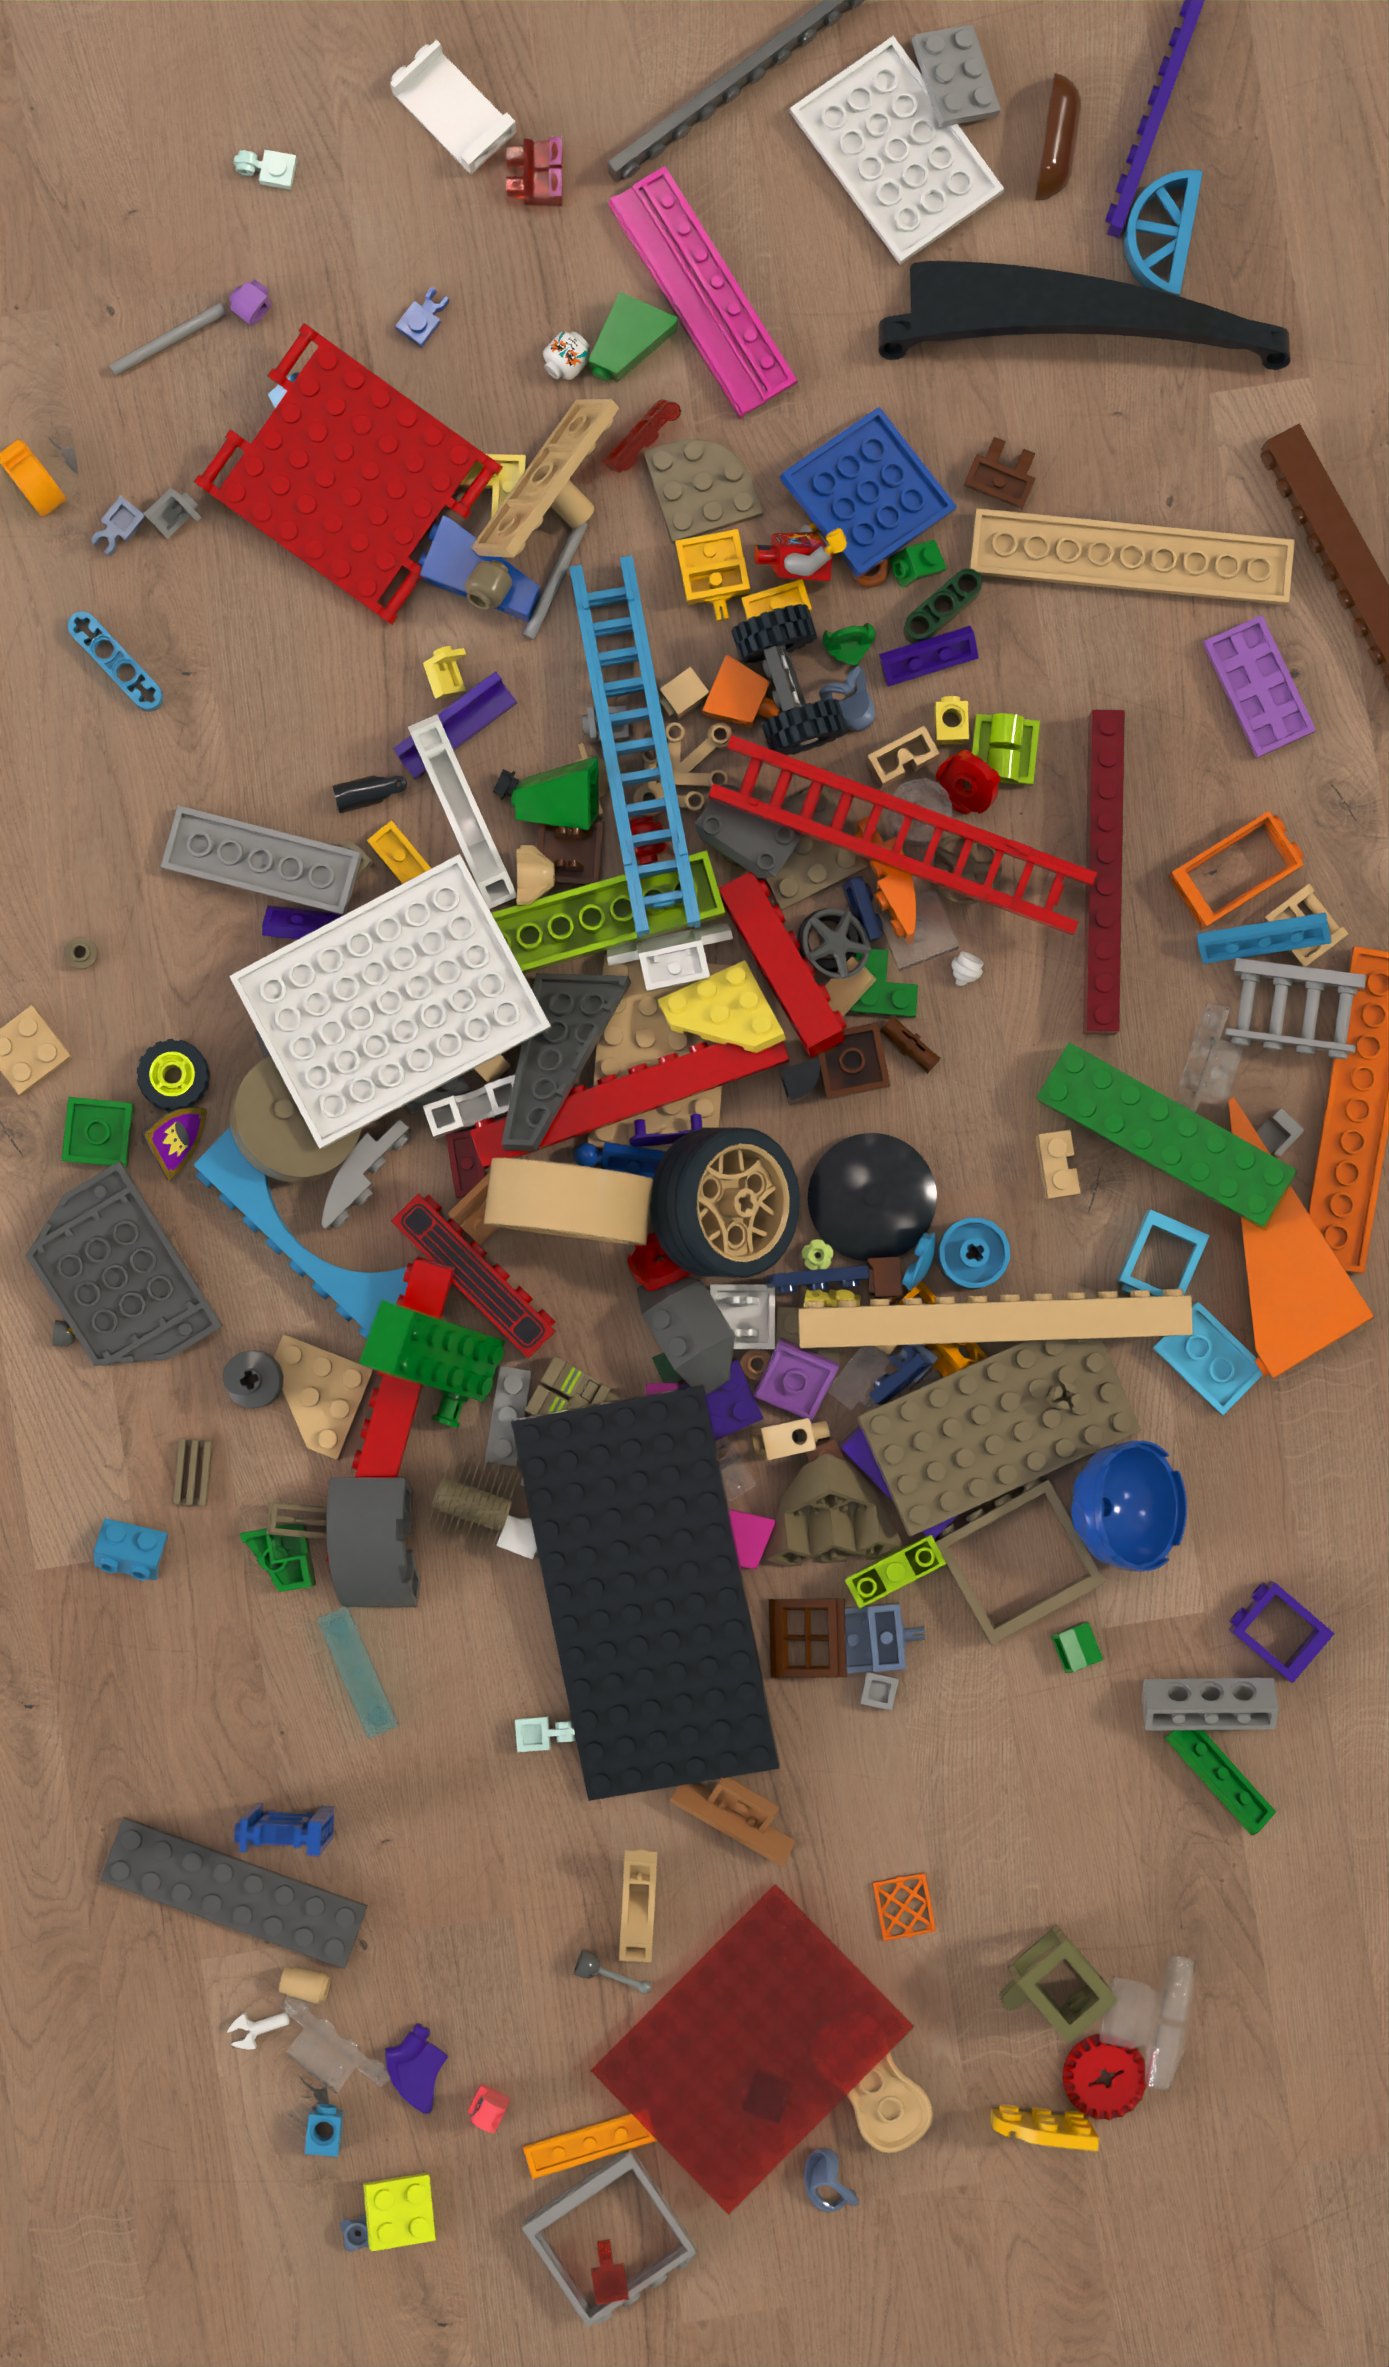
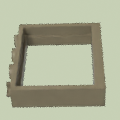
M1040 1478L1028 1482L1022 1485L1024 1491L1015 1496H1012L1010 1492L1002 1495L993 1501L995 1507L986 1512L982 1508L973 1511L965 1516L966 1523L957 1528L954 1523L948 1525L938 1534L939 1538L934 1540L950 1573L991 1645L1106 1583L1087 1547L1075 1531L1073 1522L1049 1479L1045 1478L1041 1481ZM1044 1493L1088 1574L992 1626L948 1546Z

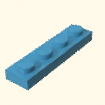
M1326 913L1198 933L1197 941L1202 962L1207 964L1330 944L1331 934Z

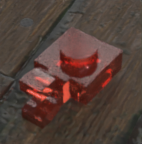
M610 2239L597 2241L600 2267L591 2268L596 2305L628 2300L629 2293L624 2263L614 2264Z

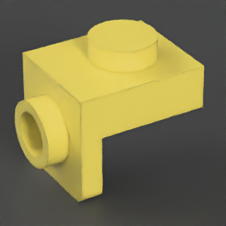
M445 646L433 652L434 657L423 663L435 699L459 696L466 689L456 661L466 655L465 649L452 650L451 646Z

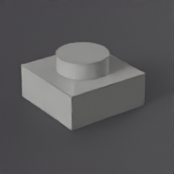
M866 1672L860 1704L892 1711L899 1678Z

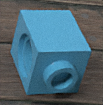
M318 2104L317 2108L310 2110L305 2154L338 2156L341 2149L344 2111L337 2110V2106L333 2104ZM319 2122L330 2123L333 2127V2134L329 2136L321 2135L317 2131V2124Z

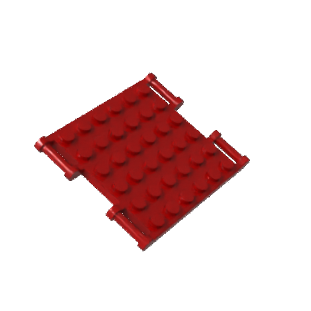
M303 323L298 330L300 335L277 368H272L267 377L287 391L251 444L230 429L225 435L227 440L202 476L198 474L193 482L393 625L398 618L395 615L420 579L424 580L420 576L422 567L410 559L414 550L445 506L467 520L471 514L470 508L493 475H498L503 466L339 349L310 326ZM311 341L318 345V348L295 381L291 382L286 376ZM239 447L245 453L219 489L212 482L235 449ZM478 461L484 466L462 499L457 502L452 496ZM404 566L410 570V573L384 608L378 602Z

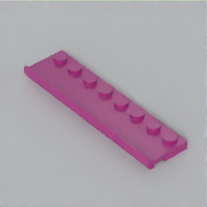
M666 166L633 184L632 188L622 194L611 197V200L608 201L609 208L676 317H678L679 322L739 419L796 385V377Z

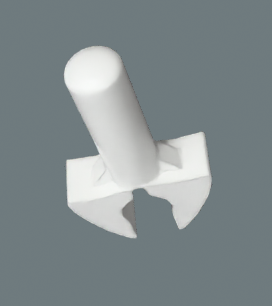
M245 2012L232 2023L227 2033L238 2028L246 2031L250 2030L244 2039L232 2041L231 2045L251 2050L257 2046L255 2042L257 2035L287 2026L290 2023L288 2014L284 2012L253 2022L248 2020L247 2013Z

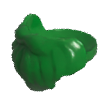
M865 623L864 626L842 628L834 633L825 630L823 646L837 661L857 666L867 650L870 649L871 643L875 639V630L870 623Z

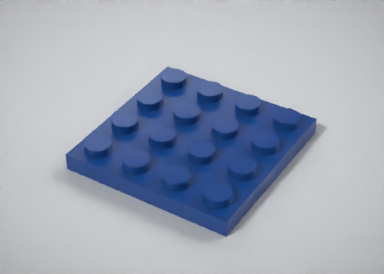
M880 407L785 470L779 477L825 538L831 531L838 528L842 529L847 545L838 555L857 579L950 515L957 508L956 504Z

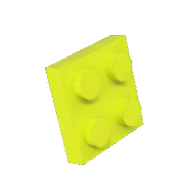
M427 2172L363 2183L369 2249L372 2252L436 2241L430 2175Z

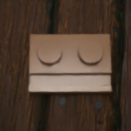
M490 1172L448 1212L450 1217L479 1245L499 1228L483 1224Z

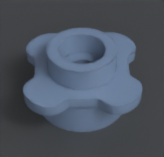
M362 2215L360 2219L356 2220L344 2219L340 2229L344 2232L345 2249L352 2252L365 2246L369 2248L366 2215ZM355 2231H361V2235L356 2236Z

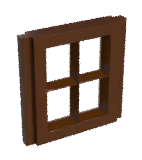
M845 1598L769 1599L771 1677H847ZM787 1610H804L805 1635H788ZM810 1610H827L828 1635H811ZM788 1641H805L806 1666L788 1665ZM811 1641H828L829 1666H812Z

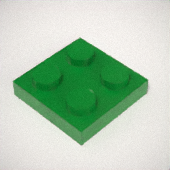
M68 1097L61 1161L112 1166L121 1160L125 1168H127L134 1103Z

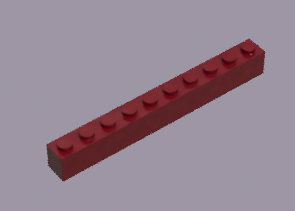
M1092 710L1088 716L1086 869L1097 872L1093 885L1085 886L1083 1034L1116 1035L1120 1028L1125 710Z

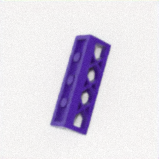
M495 671L439 713L438 717L453 751L516 705L517 701L503 684L502 678ZM411 735L393 748L397 757L415 780L427 772Z

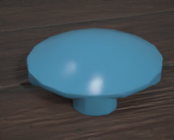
M935 1232L930 1233V1235L924 1233L918 1243L914 1254L920 1256L917 1264L911 1262L901 1283L907 1286L908 1291H911L921 1282L932 1264L935 1255Z

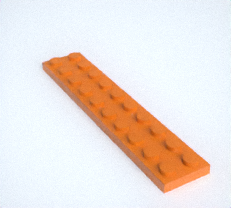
M1353 946L1348 973L1366 975L1364 992L1357 991V996H1353L1346 1043L1356 1045L1355 1055H1348V1059L1333 1058L1307 1212L1346 1272L1364 1274L1389 1131V952Z

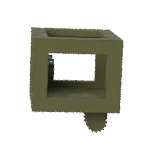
M1057 1924L1008 1966L1014 1979L1005 1986V1989L1000 1991L1001 1994L999 1995L1001 2003L1004 2004L1003 2007L1010 2009V2011L1011 2009L1015 2010V2008H1018V2005L1021 2006L1030 1999L1068 2044L1119 2001L1106 1981ZM1055 1944H1057V1946L1052 1951H1050L1044 1958H1042L1037 1964H1035L1029 1971L1027 1970V1968H1029L1042 1955H1044L1049 1949H1051ZM1066 1959L1087 1985L1072 1994L1066 2003L1059 2008L1038 1981L1062 1960Z

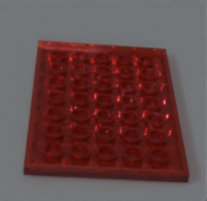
M775 1883L590 2071L729 2215L897 2045L914 2025Z

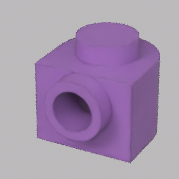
M255 279L251 283L246 281L243 286H238L232 292L229 299L231 302L230 310L251 326L257 324L273 304L267 296L268 289Z

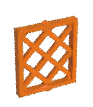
M925 1872L872 1882L883 1941L904 1937L911 1938L914 1935L936 1931ZM915 1878L919 1880L913 1890L903 1884L905 1880ZM895 1883L897 1885L892 1893L889 1894L881 1888L883 1884ZM922 1884L926 1899L917 1894ZM900 1887L910 1893L904 1904L894 1897ZM879 1892L888 1898L882 1908ZM913 1897L923 1902L917 1913L908 1907ZM891 1901L901 1907L895 1917L885 1911ZM926 1907L928 1908L930 1921L921 1916ZM904 1910L914 1916L908 1926L898 1920ZM883 1915L892 1920L887 1929H885ZM918 1919L928 1925L926 1929L914 1931L912 1927ZM895 1924L905 1929L904 1933L896 1935L890 1934V1931Z

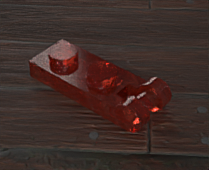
M668 400L656 402L603 462L611 470L619 473L622 470H629L638 459L636 455L644 446L646 448L651 446L659 437L658 431L667 421H675L680 417L681 408L679 404Z

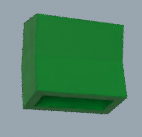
M1088 1621L1051 1635L1065 1673L1076 1672L1103 1660Z

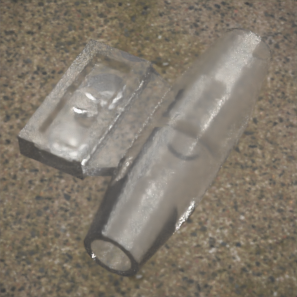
M1170 1954L1156 1991L1144 1982L1112 1976L1110 1988L1119 2001L1105 2012L1099 2041L1131 2049L1146 2045L1144 2083L1146 2086L1170 2091L1185 2052L1195 2001L1196 1960Z

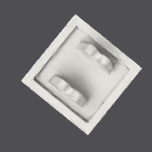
M710 1284V1294L735 1334L733 1349H775V1288H767V1284Z

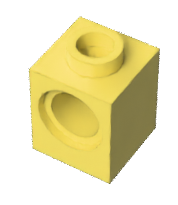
M946 696L941 698V702H935V745H967L969 740L968 701H960L958 696ZM947 713H954L959 717L960 724L956 727H948L944 724L942 717Z

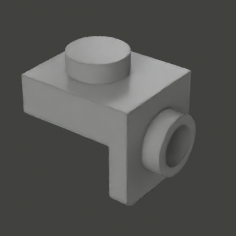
M171 487L144 513L149 521L167 539L190 517L196 522L201 519L200 515L194 510L198 504L185 491L180 495Z
M626 705L608 707L609 714L625 712ZM587 706L588 715L582 716L584 735L590 734L591 743L601 742L594 706ZM628 724L612 727L614 741L629 739Z

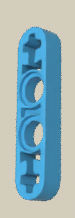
M84 611L74 613L68 621V631L72 637L140 709L151 712L160 708L163 704L164 696L154 680L90 613ZM81 620L84 623L91 621L88 624V628L96 636L92 641L83 631H80L78 634L76 633L79 629L76 625L78 621ZM102 642H110L114 648L112 655L104 659L98 657L96 653L97 646ZM123 665H132L135 668V676L132 680L125 682L118 678V671ZM139 682L149 692L156 690L153 694L154 702H141L144 697L135 687ZM135 687L133 692L129 691V689Z

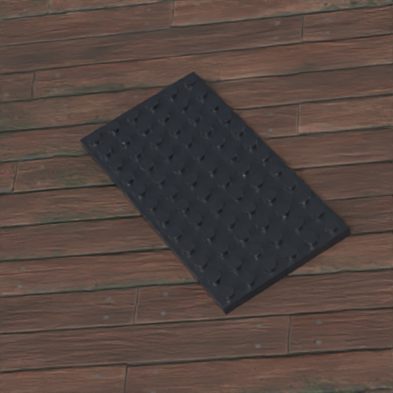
M704 1384L513 1419L511 1424L588 1801L721 1779V1777L727 1778L779 1769L780 1762Z

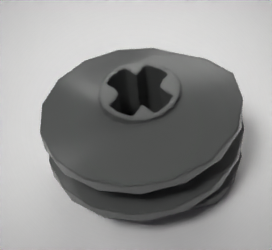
M250 1350L241 1352L232 1357L224 1367V1387L227 1389L232 1400L240 1406L251 1409L267 1406L278 1398L283 1388L284 1375L280 1364L273 1356L263 1351ZM257 1374L259 1381L250 1384L249 1377Z

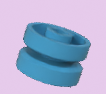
M981 1217L965 1218L952 1224L941 1235L937 1246V1263L942 1274L952 1284L964 1289H980L996 1282L1006 1271L1010 1260V1244L1005 1233L994 1222ZM969 1248L977 1249L978 1257L976 1259H969L966 1253L969 1252Z

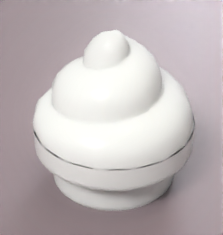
M964 951L958 957H954L951 966L953 976L956 978V985L963 986L980 978L983 973L981 969L984 964L983 961L973 954Z

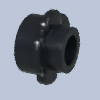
M503 769L493 790L494 793L501 796V800L504 799L505 795L512 797L513 790L519 782V779L514 778L516 773L514 770L511 773Z

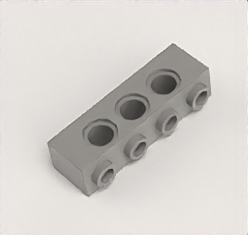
M1274 1678L1144 1679L1141 1702L1145 1731L1276 1729L1279 1707Z

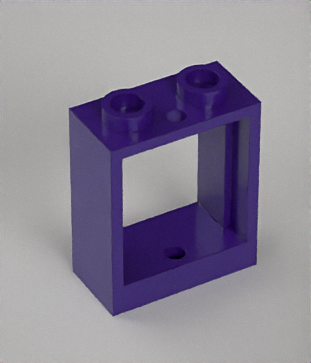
M1269 1581L1266 1585L1262 1582L1252 1593L1251 1598L1254 1600L1246 1609L1241 1607L1232 1616L1230 1622L1233 1625L1228 1630L1287 1681L1293 1683L1335 1633L1278 1584ZM1275 1595L1315 1628L1284 1665L1245 1632Z

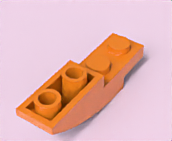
M869 816L857 821V834L854 837L861 839ZM875 828L870 843L892 851L896 837L883 842ZM873 860L870 861L875 875L878 878L883 877V879L877 881V893L874 894L875 899L882 911L888 910L893 919L890 921V924L898 938L904 937L909 945L914 942L916 924V898L912 877L905 872Z

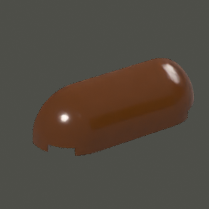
M1054 73L1037 181L1035 200L1038 201L1047 200L1051 196L1056 195L1069 182L1081 111V99L1076 86L1067 77Z

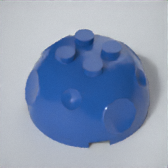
M1131 1440L1101 1449L1088 1460L1083 1471L1077 1476L1073 1486L1071 1515L1075 1531L1095 1558L1118 1569L1144 1572L1163 1566L1169 1561V1558L1165 1557L1173 1546L1180 1545L1187 1519V1498L1184 1482L1180 1471H1173L1165 1457H1168L1169 1454L1155 1443Z

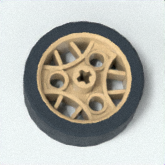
M701 1128L690 1131L677 1139L664 1153L653 1178L650 1213L653 1229L659 1244L671 1261L684 1271L697 1276L748 1278L762 1274L777 1263L787 1251L795 1235L800 1210V1193L796 1173L790 1159L777 1142L767 1134L752 1128Z

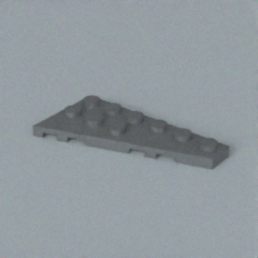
M536 973L533 993L551 1028L523 1042L521 1045L501 1143L504 1150L537 1151L631 984L629 976Z

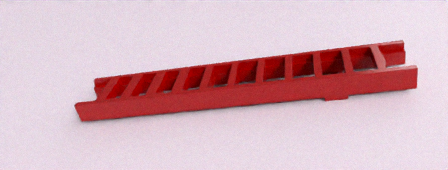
M731 735L727 749L749 757L751 760L738 792L713 783L708 799L1071 936L1075 933L1079 921L1053 912V906H1057L1065 886L1062 885L1064 877L1092 886L1097 872ZM763 763L781 769L769 804L751 797ZM793 775L812 781L799 816L781 809ZM824 786L842 792L829 827L811 820ZM854 797L874 804L861 839L841 832ZM883 808L905 816L892 851L870 843ZM912 820L935 827L922 862L900 854ZM943 831L965 839L953 873L930 865ZM973 842L996 850L983 885L960 877ZM1004 854L1026 862L1013 896L991 888ZM1034 865L1056 873L1043 908L1021 900Z

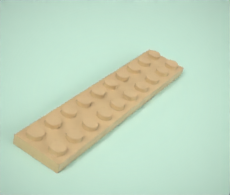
M976 508L970 569H974L984 576L1288 605L1295 540Z

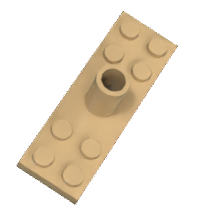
M612 399L575 400L471 548L479 556L514 558L524 549L525 541L532 531L541 525L543 516L549 507L571 528L581 526L590 518L594 511V505L569 479L585 456L594 450L596 441L601 433L613 423V416L619 407Z

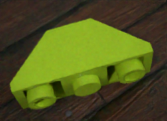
M929 1535L870 1563L844 1580L860 1609L940 1568L946 1562L932 1535Z

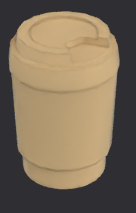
M285 1967L280 1980L279 1993L320 2005L322 2001H326L331 1978L323 1972L297 1967Z

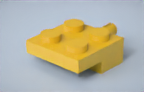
M738 529L676 540L675 544L687 606L704 602L713 603L716 622L722 621L720 609H722L724 621L730 619L726 601L732 597L750 594V584Z

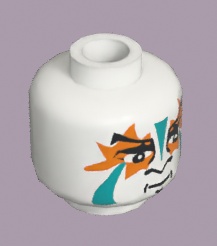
M574 331L571 333H559L543 351V357L546 361L544 368L555 379L560 377L567 380L574 379L588 364L590 357L588 352L590 350L589 344Z

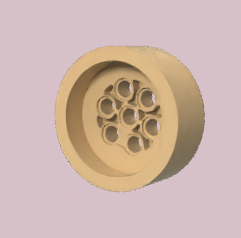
M492 1158L483 1224L567 1238L629 1245H646L654 1179L576 1165L524 1159Z

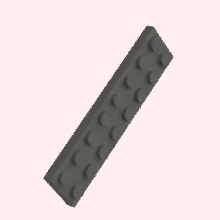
M125 1817L121 1821L100 1881L343 1969L346 1968L368 1905Z

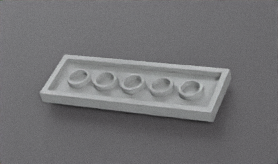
M178 805L161 867L166 870L344 916L347 913L363 854L358 851Z

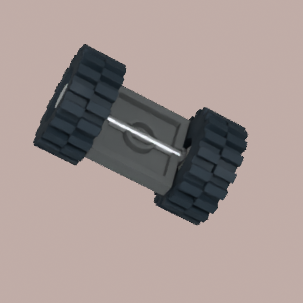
M806 604L789 605L782 609H774L768 613L764 612L733 627L731 632L741 662L756 663L762 660L765 673L769 679L773 678L776 690L772 691L775 704L778 709H783L779 716L771 717L762 724L769 749L787 756L790 754L794 755L804 750L807 751L814 747L825 745V743L836 740L835 738H840L848 732L837 699L821 700L813 704H806L790 653L795 649L805 647V644H810L813 640L817 639V633Z

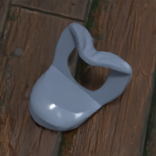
M857 666L848 673L845 684H827L819 691L821 700H834L832 692L848 694L854 690L856 681L857 687L854 693L843 700H838L847 729L853 732L866 730L875 719L874 704L866 690V675L863 669Z
M828 2148L814 2150L805 2162L804 2181L810 2202L824 2212L837 2211L847 2202L850 2205L858 2206L860 2200L856 2197L855 2191L847 2189L837 2181L838 2156ZM822 2185L830 2186L841 2197L830 2205L819 2195L818 2187Z

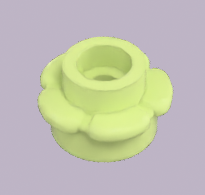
M812 1240L809 1245H805L802 1249V1258L805 1260L804 1264L808 1269H827L831 1265L833 1249L829 1244L826 1245L823 1240ZM819 1252L821 1256L820 1258H815L814 1254Z

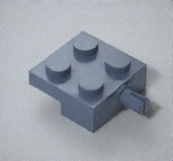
M899 1602L866 1605L860 1609L858 1606L845 1607L847 1673L906 1669L904 1653L906 1641L925 1640V1634L912 1635L915 1633H925L924 1626L905 1628L901 1620Z

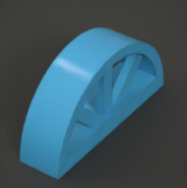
M1182 170L1162 176L1151 183L1136 200L1125 228L1124 251L1132 274L1143 287L1175 296L1180 295L1203 171ZM1184 188L1180 210L1167 191ZM1157 197L1177 227L1139 220L1137 218L1144 207ZM1136 231L1175 239L1143 260L1136 243ZM1172 254L1166 282L1155 275L1150 268Z

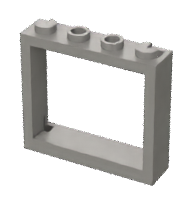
M633 2149L622 2152L524 2219L522 2223V2230L587 2327L593 2323L598 2325L602 2321L606 2322L612 2317V2310L621 2304L627 2307L641 2296L640 2291L649 2285L651 2288L657 2287L667 2279L666 2273L675 2267L679 2270L687 2266L688 2262L694 2259L693 2255L697 2253L696 2243ZM632 2169L681 2244L591 2305L541 2230Z

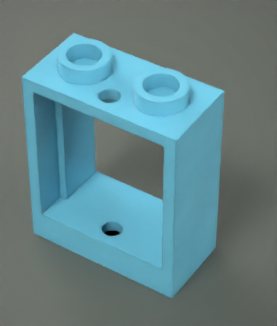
M1151 1209L1147 1210L1116 1282L1123 1284L1121 1290L1129 1294L1131 1290H1150V1296H1163V1290L1130 1276L1150 1229L1153 1227L1194 1245L1176 1286V1289L1183 1290L1184 1295L1210 1235Z

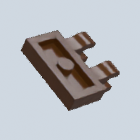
M994 437L986 457L976 454L964 486L1023 510L1035 481V477L1027 475L1035 453L1023 449L1016 468H1010L998 463L1006 441Z

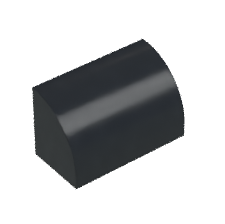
M819 1058L781 1069L780 1077L789 1105L804 1100L813 1091L820 1074Z

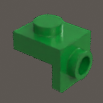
M935 540L906 547L890 559L893 573L897 577L901 588L909 586L916 580L940 574L947 569Z

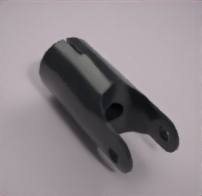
M372 775L333 785L339 813L380 804L391 794L403 791L407 786V782L402 776L385 778ZM397 781L401 782L400 787L396 786Z

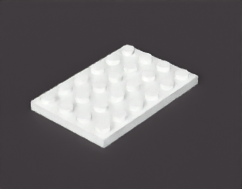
M894 36L790 107V114L900 265L1004 192V187L959 125L939 127L923 76Z

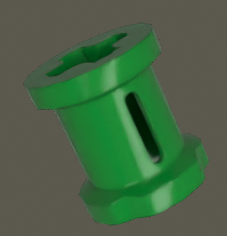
M441 1390L440 1393L443 1396L437 1413L432 1416V1420L458 1428L460 1425L458 1419L463 1404L468 1402L469 1398Z

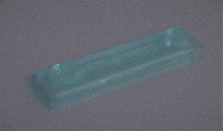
M348 1605L318 1618V1624L368 1739L399 1725Z

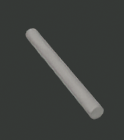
M218 303L110 364L115 376L226 315L221 303Z
M584 523L577 528H572L522 634L531 640L535 639L588 524Z

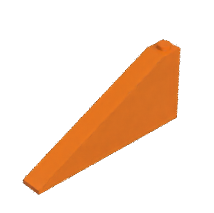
M1235 1098L1229 1099L1232 1134L1270 1154ZM1291 1185L1265 1230L1241 1217L1255 1350L1259 1355V1358L1254 1361L1264 1377L1271 1374L1275 1380L1374 1319L1373 1313Z

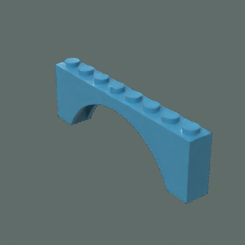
M231 1126L194 1163L193 1166L199 1170L195 1176L208 1188L214 1185L222 1192L219 1199L232 1211L236 1207L246 1215L242 1221L255 1233L260 1229L269 1238L265 1243L278 1255L283 1251L289 1256L292 1261L288 1265L301 1277L307 1274L315 1281L312 1288L325 1300L329 1296L339 1304L335 1310L348 1322L352 1318L362 1326L358 1332L366 1340L381 1299L396 1304L399 1294L405 1295L408 1285L407 1282H403L406 1267L387 1272H356L334 1266L306 1249L291 1234L281 1219L272 1198L269 1177L253 1167L238 1149L231 1132Z

